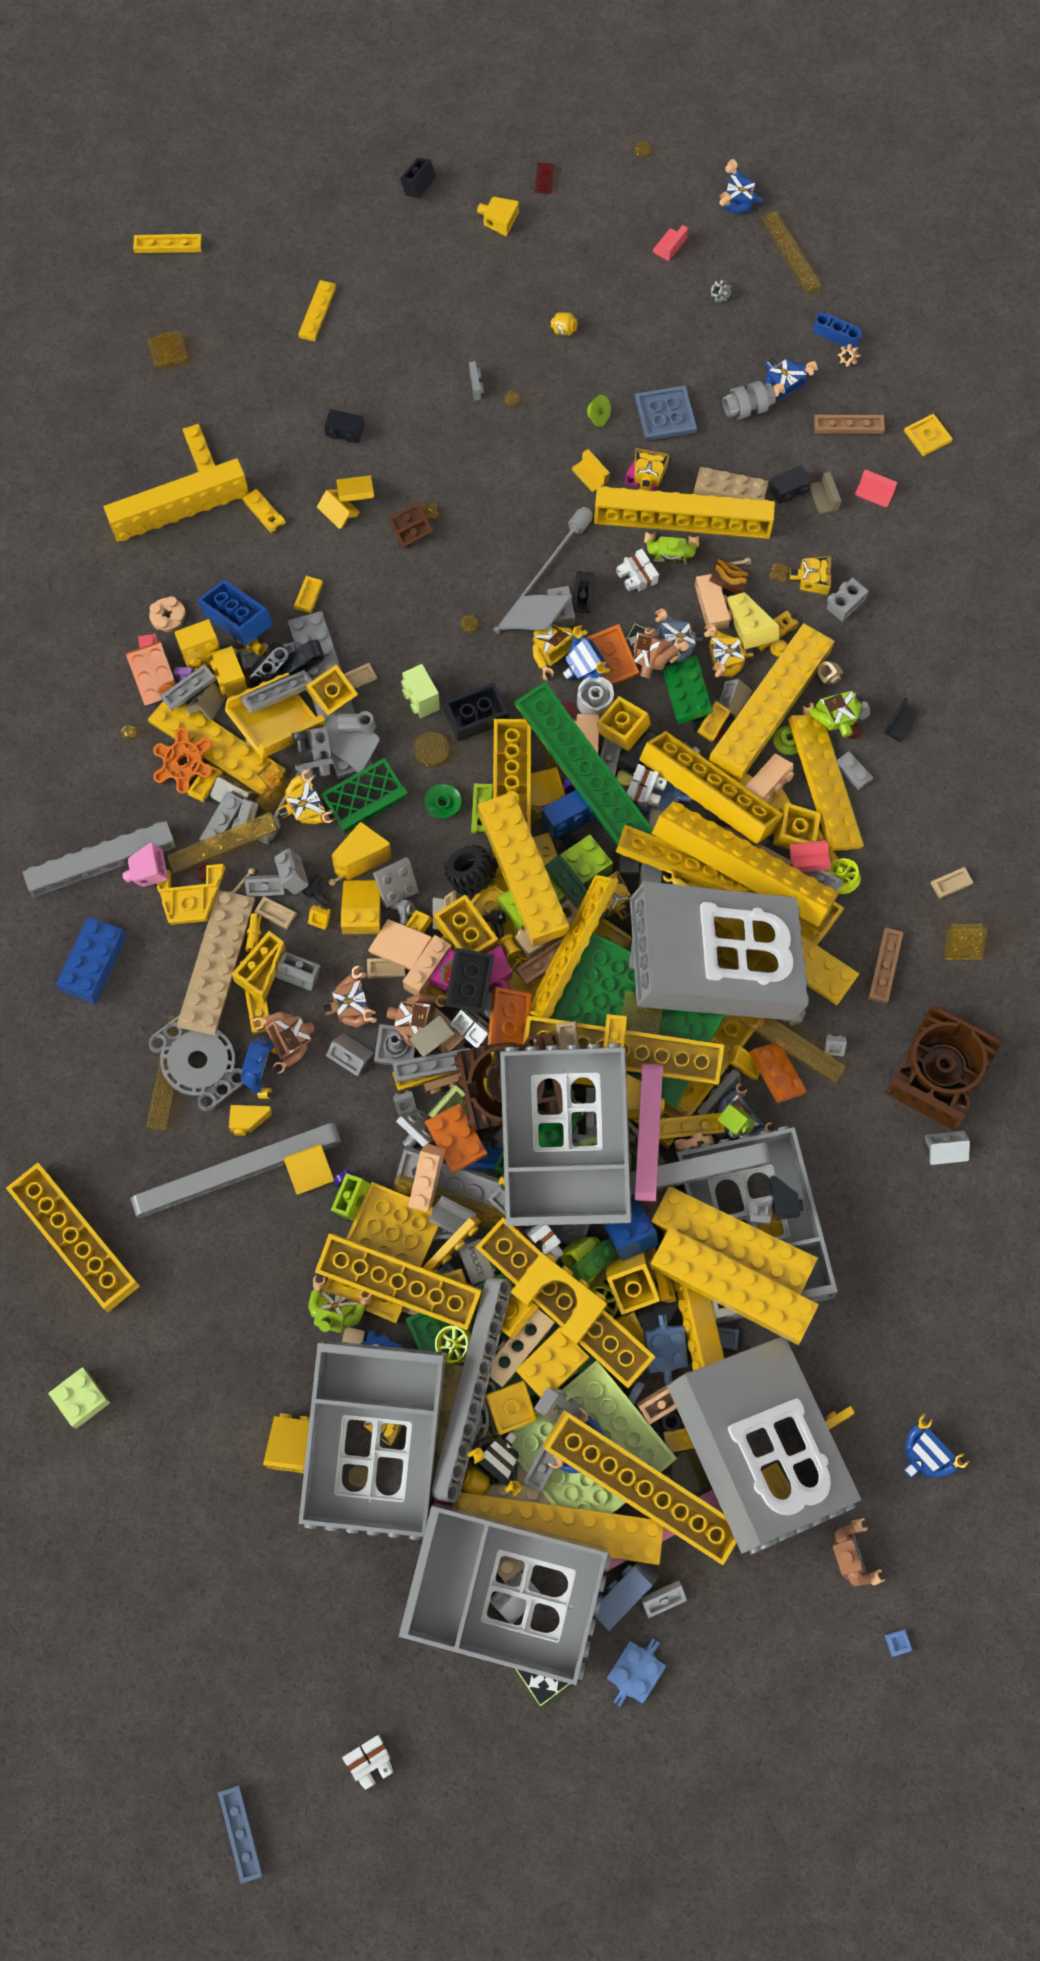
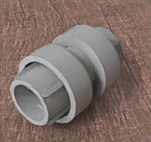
M761 381L749 383L747 390L743 386L732 388L730 394L723 397L724 411L727 417L735 416L738 420L750 417L752 410L756 415L767 412L769 406L775 404V392L770 383L763 384Z

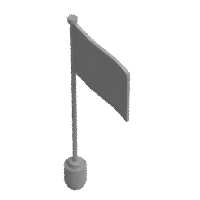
M582 507L575 512L568 522L571 531L498 627L493 629L495 633L499 634L501 630L507 629L544 630L551 626L573 595L526 596V594L573 533H583L592 521L593 513L591 510Z
M342 706L328 716L323 727H327L331 753L358 773L367 766L380 739L374 732L364 734L361 731H339V714H350ZM298 770L295 777L300 775V770ZM285 798L282 799L279 807L285 804ZM278 808L274 816L269 815V817L265 816L256 831V839L262 843L269 844L270 841H273L281 826L277 818L280 813Z

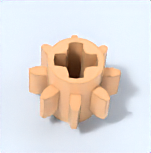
M852 343L848 344L847 348L845 346L841 347L842 353L838 354L841 357L840 363H846L847 367L851 365V362L856 364V358L861 356L857 352L858 347H852Z

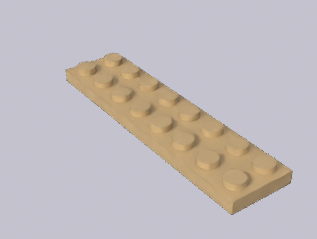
M218 890L177 1022L178 1028L216 1035L233 978L232 973L236 968L248 928L250 914H252L255 904V898Z

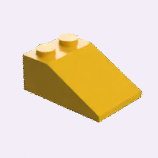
M344 880L341 906L342 934H379L381 931V896L375 880Z

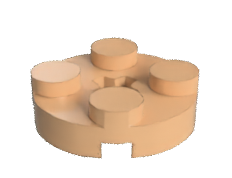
M172 596L156 601L149 608V617L152 625L164 632L178 630L186 618L183 604ZM166 612H171L170 618H167L166 616L163 617V615H165Z
M703 1133L693 1134L691 1139L674 1141L676 1155L683 1148L691 1147L696 1149L705 1143L715 1145L712 1135L703 1136Z

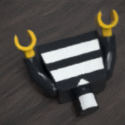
M507 1432L502 1438L500 1436H486L476 1440L472 1451L468 1453L470 1457L468 1461L495 1485L507 1484L508 1486L505 1487V1491L510 1492L512 1490L513 1496H516L522 1490L520 1483L517 1481V1459L519 1453L511 1447L516 1440V1436Z

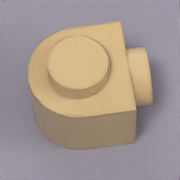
M825 661L818 667V675L824 684H836L841 680L840 675L844 673L835 662Z

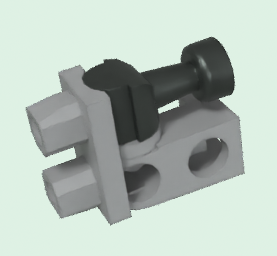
M327 727L291 733L292 739L297 741L298 752L294 756L295 769L300 770V774H302L307 768H310L311 770L307 774L313 776L312 768L317 767L319 777L330 775L329 764H333ZM304 738H308L310 746L308 749L306 748Z

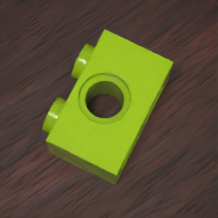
M731 1104L726 1107L718 1118V1121L734 1134L741 1136L750 1134L755 1127L754 1122L756 1121L740 1107Z
M346 1173L331 1211L343 1218L354 1221L370 1187V1183Z

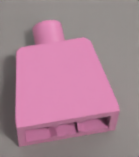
M152 842L129 857V870L123 872V878L127 883L133 881L141 887L168 880L162 848Z

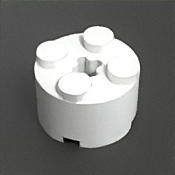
M589 677L580 683L577 693V707L582 714H597L600 719L613 704L614 690L612 684L603 677H598V679Z

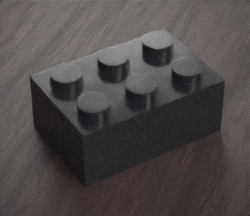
M495 683L443 701L444 712L458 742L493 729L494 719H509L508 710Z
M454 948L444 1006L479 1013L485 1012L494 954Z

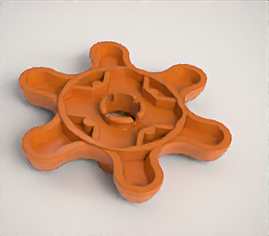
M181 727L175 733L176 741L173 745L165 746L162 743H158L154 746L153 753L157 757H161L164 762L162 768L154 773V780L157 783H164L168 779L174 778L177 783V791L185 794L190 789V780L195 775H200L203 778L212 775L211 766L203 763V755L211 749L212 742L209 738L205 737L197 743H191L189 741V731ZM183 757H187L188 763L180 765V760Z

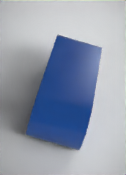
M824 312L818 313L815 317L813 331L817 335L845 347L852 343L854 348L859 345L862 333L859 327Z

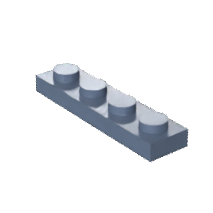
M238 1785L218 1792L240 1883L262 1877L263 1872L241 1786Z

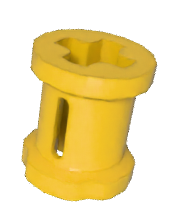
M512 934L506 935L498 941V946L501 945L507 960L513 959L521 953V949L513 941L514 937Z

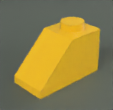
M231 1105L229 1119L231 1133H234L236 1136H245L246 1133H252L272 1115L271 1107Z

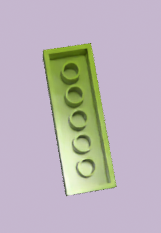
M588 835L561 854L586 888L590 887L595 875L606 876L612 872L613 862L591 835ZM547 871L561 905L567 896ZM508 890L498 897V906L505 912L507 918L519 931L524 928V925Z

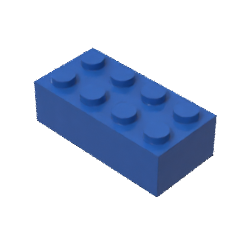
M225 579L197 600L205 617L245 646L273 625L271 617L264 606Z
M577 790L542 808V825L549 832L552 840L562 839L564 834H568L572 830L577 831L581 829L588 821L594 822L597 820V817Z
M88 917L57 980L56 986L60 992L96 1004L127 938L123 929Z
M635 1195L631 1196V1223L602 1224L622 1261L659 1245L657 1232L641 1203L635 1200Z

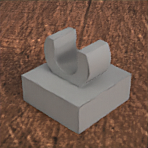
M828 1034L824 1054L844 1056L847 1043L846 1037H842L840 1034L839 1036Z
M405 1090V1093L400 1095L396 1093L393 1097L398 1116L417 1110L412 1091Z
M751 1201L749 1223L770 1225L772 1203Z

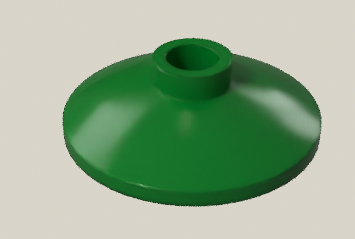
M435 785L425 795V808L435 818H450L461 807L460 793L451 785ZM445 802L446 805L440 806V803Z

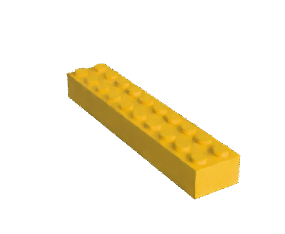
M603 486L597 487L594 524L770 539L774 521L775 501Z
M803 623L711 752L709 762L740 782L815 676L819 665L830 654L834 640Z
M673 801L659 816L652 831L653 835L759 894L797 898V905L800 908L799 916L818 927L829 913L839 894L832 887L823 885L814 877L805 875L798 868L787 865L783 860L769 855L765 850L751 845L749 841L735 836L731 831L724 830L715 822L706 820L700 814L688 810L680 803Z
M527 1016L523 1044L530 1036L554 1031L558 1045L556 1024L567 1023L568 1021ZM576 1023L580 1049L587 1048L588 1044H601V1048L604 1047L605 1027ZM626 1030L624 1047H626L627 1072L642 1074V1064L663 1065L662 1077L719 1086L725 1045Z
M503 1217L475 1247L515 1285L540 1253H542L513 1226H506V1219ZM561 1282L546 1285L533 1300L561 1327L572 1316L577 1305L575 1291L569 1285ZM605 1310L579 1343L628 1389L656 1359L647 1348Z
M563 1410L541 1447L718 1563L724 1565L737 1542L722 1512Z

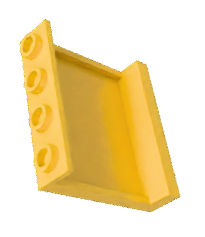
M289 673L278 675L268 682H262L259 686L252 689L249 688L239 695H233L226 702L225 712L262 759L297 743L296 740L292 739L291 733L322 728L325 723V718L322 715L316 717L299 694L252 714L241 702L242 696L287 678L290 675Z

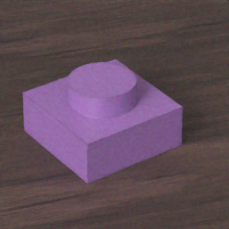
M175 667L174 675L181 681L193 673L194 669L192 667Z

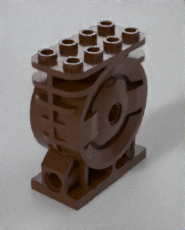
M941 1006L931 1007L907 1051L905 1065L899 1066L884 1094L955 1131L963 1121L971 1104L968 1096L980 1085L997 1050L1001 1046L999 1037L982 1031L975 1024L965 1022L958 1015L949 1014ZM934 1044H940V1045L933 1046V1047H931L930 1049L926 1047V1046L929 1047V1046L934 1045ZM940 1063L947 1064L948 1069H943ZM955 1085H958V1086L962 1087L961 1089H959V1088L957 1087V1088H955V1089H953V1090H951V1089H944V1088L953 1087V1086H955Z
M554 1031L530 1036L523 1045L503 1042L457 1052L454 1061L456 1068H460L461 1076H458L460 1088H464L465 1092L463 1104L465 1108L468 1107L467 1123L469 1128L472 1127L475 1131L503 1124L502 1106L495 1103L488 1096L484 1086L485 1072L492 1063L491 1053L494 1052L496 1064L488 1072L487 1088L491 1096L502 1103L500 1052L505 1051V1047H519V1051H524L529 1042L531 1046H540V1050H546V1046L557 1045ZM544 1079L538 1085L537 1106L538 1112L542 1115L561 1114L563 1112L562 1088L555 1079H552L555 1090L554 1095L545 1096L547 1079ZM540 1103H543L544 1109L539 1107Z

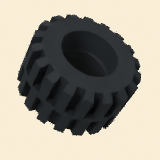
M467 845L457 850L447 860V865L444 868L446 878L459 894L466 896L468 894L472 896L474 893L478 894L483 889L485 890L493 882L492 879L495 878V873L497 872L495 863L485 849L479 845H470L469 847Z

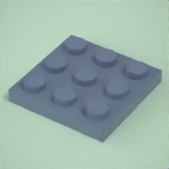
M685 385L635 394V401L646 441L697 432Z

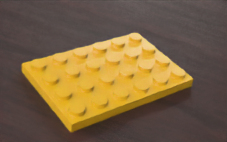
M371 1182L347 1235V1239L422 1266L439 1226L428 1221L433 1209L432 1206L428 1212L408 1207L410 1197ZM328 1278L323 1291L357 1301L360 1304V1289ZM365 1292V1297H368L370 1293ZM372 1294V1303L365 1305V1311L397 1324L404 1306Z

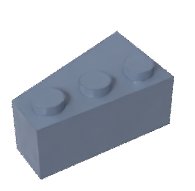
M637 1562L633 1567L629 1565L621 1573L624 1577L619 1582L615 1579L607 1588L609 1593L605 1597L599 1596L601 1598L598 1614L593 1613V1615L608 1631L659 1578L646 1563Z

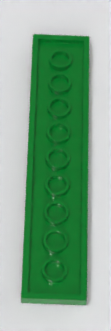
M543 682L514 702L519 712L617 846L625 825L653 835V829L546 682Z

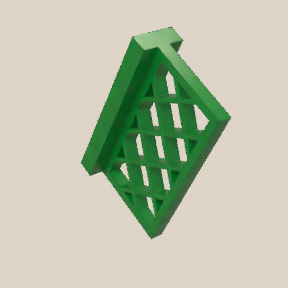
M385 758L321 793V797L327 807L333 811L332 815L339 824L343 834L354 829L360 822L364 823L403 801L408 796L405 787L401 785ZM384 765L387 770L386 776L375 774L376 768ZM363 775L371 776L370 786L359 783L360 777ZM374 777L384 780L382 789L372 786ZM386 781L395 782L398 788L393 791L385 790ZM347 784L355 785L354 795L343 792L344 786ZM358 786L369 789L366 798L356 795ZM370 791L381 792L380 798L377 800L369 799ZM331 793L339 794L338 804L330 802L327 796ZM342 795L353 798L350 807L340 804ZM355 799L365 801L362 809L353 808ZM339 808L349 810L348 816L342 820L337 814Z

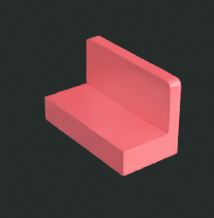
M684 225L678 231L670 228L655 246L653 253L670 261L686 241L688 228Z
M864 470L855 496L883 507H888L898 482Z
M828 841L791 844V867L798 868L802 873L831 870Z

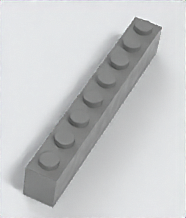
M167 821L157 822L151 827L137 829L134 833L120 835L114 840L103 841L94 847H85L77 853L66 854L57 860H48L45 864L31 866L22 872L28 890L34 898L128 864L130 856L151 842L162 848L163 852L176 848Z

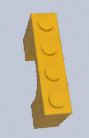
M540 1253L511 1293L529 1307L546 1285L554 1282L569 1285L575 1291L577 1305L574 1313L560 1332L578 1345L608 1306L604 1302L607 1298L598 1291L595 1294L588 1289L590 1285L581 1278L579 1281L573 1278V1272L566 1266L560 1268L555 1264L557 1259L547 1253L545 1256Z

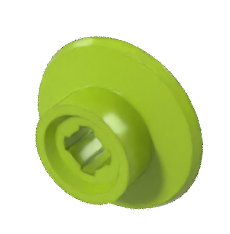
M604 395L595 397L587 408L588 417L597 427H603L611 415L610 402Z
M785 726L778 729L773 737L776 749L786 755L798 753L791 727Z

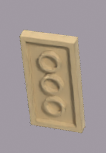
M700 467L693 494L764 500L768 481L761 478H752L727 471Z

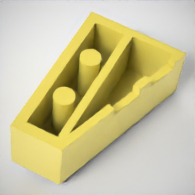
M745 592L727 597L728 610L731 611L732 621L744 650L779 640V625Z

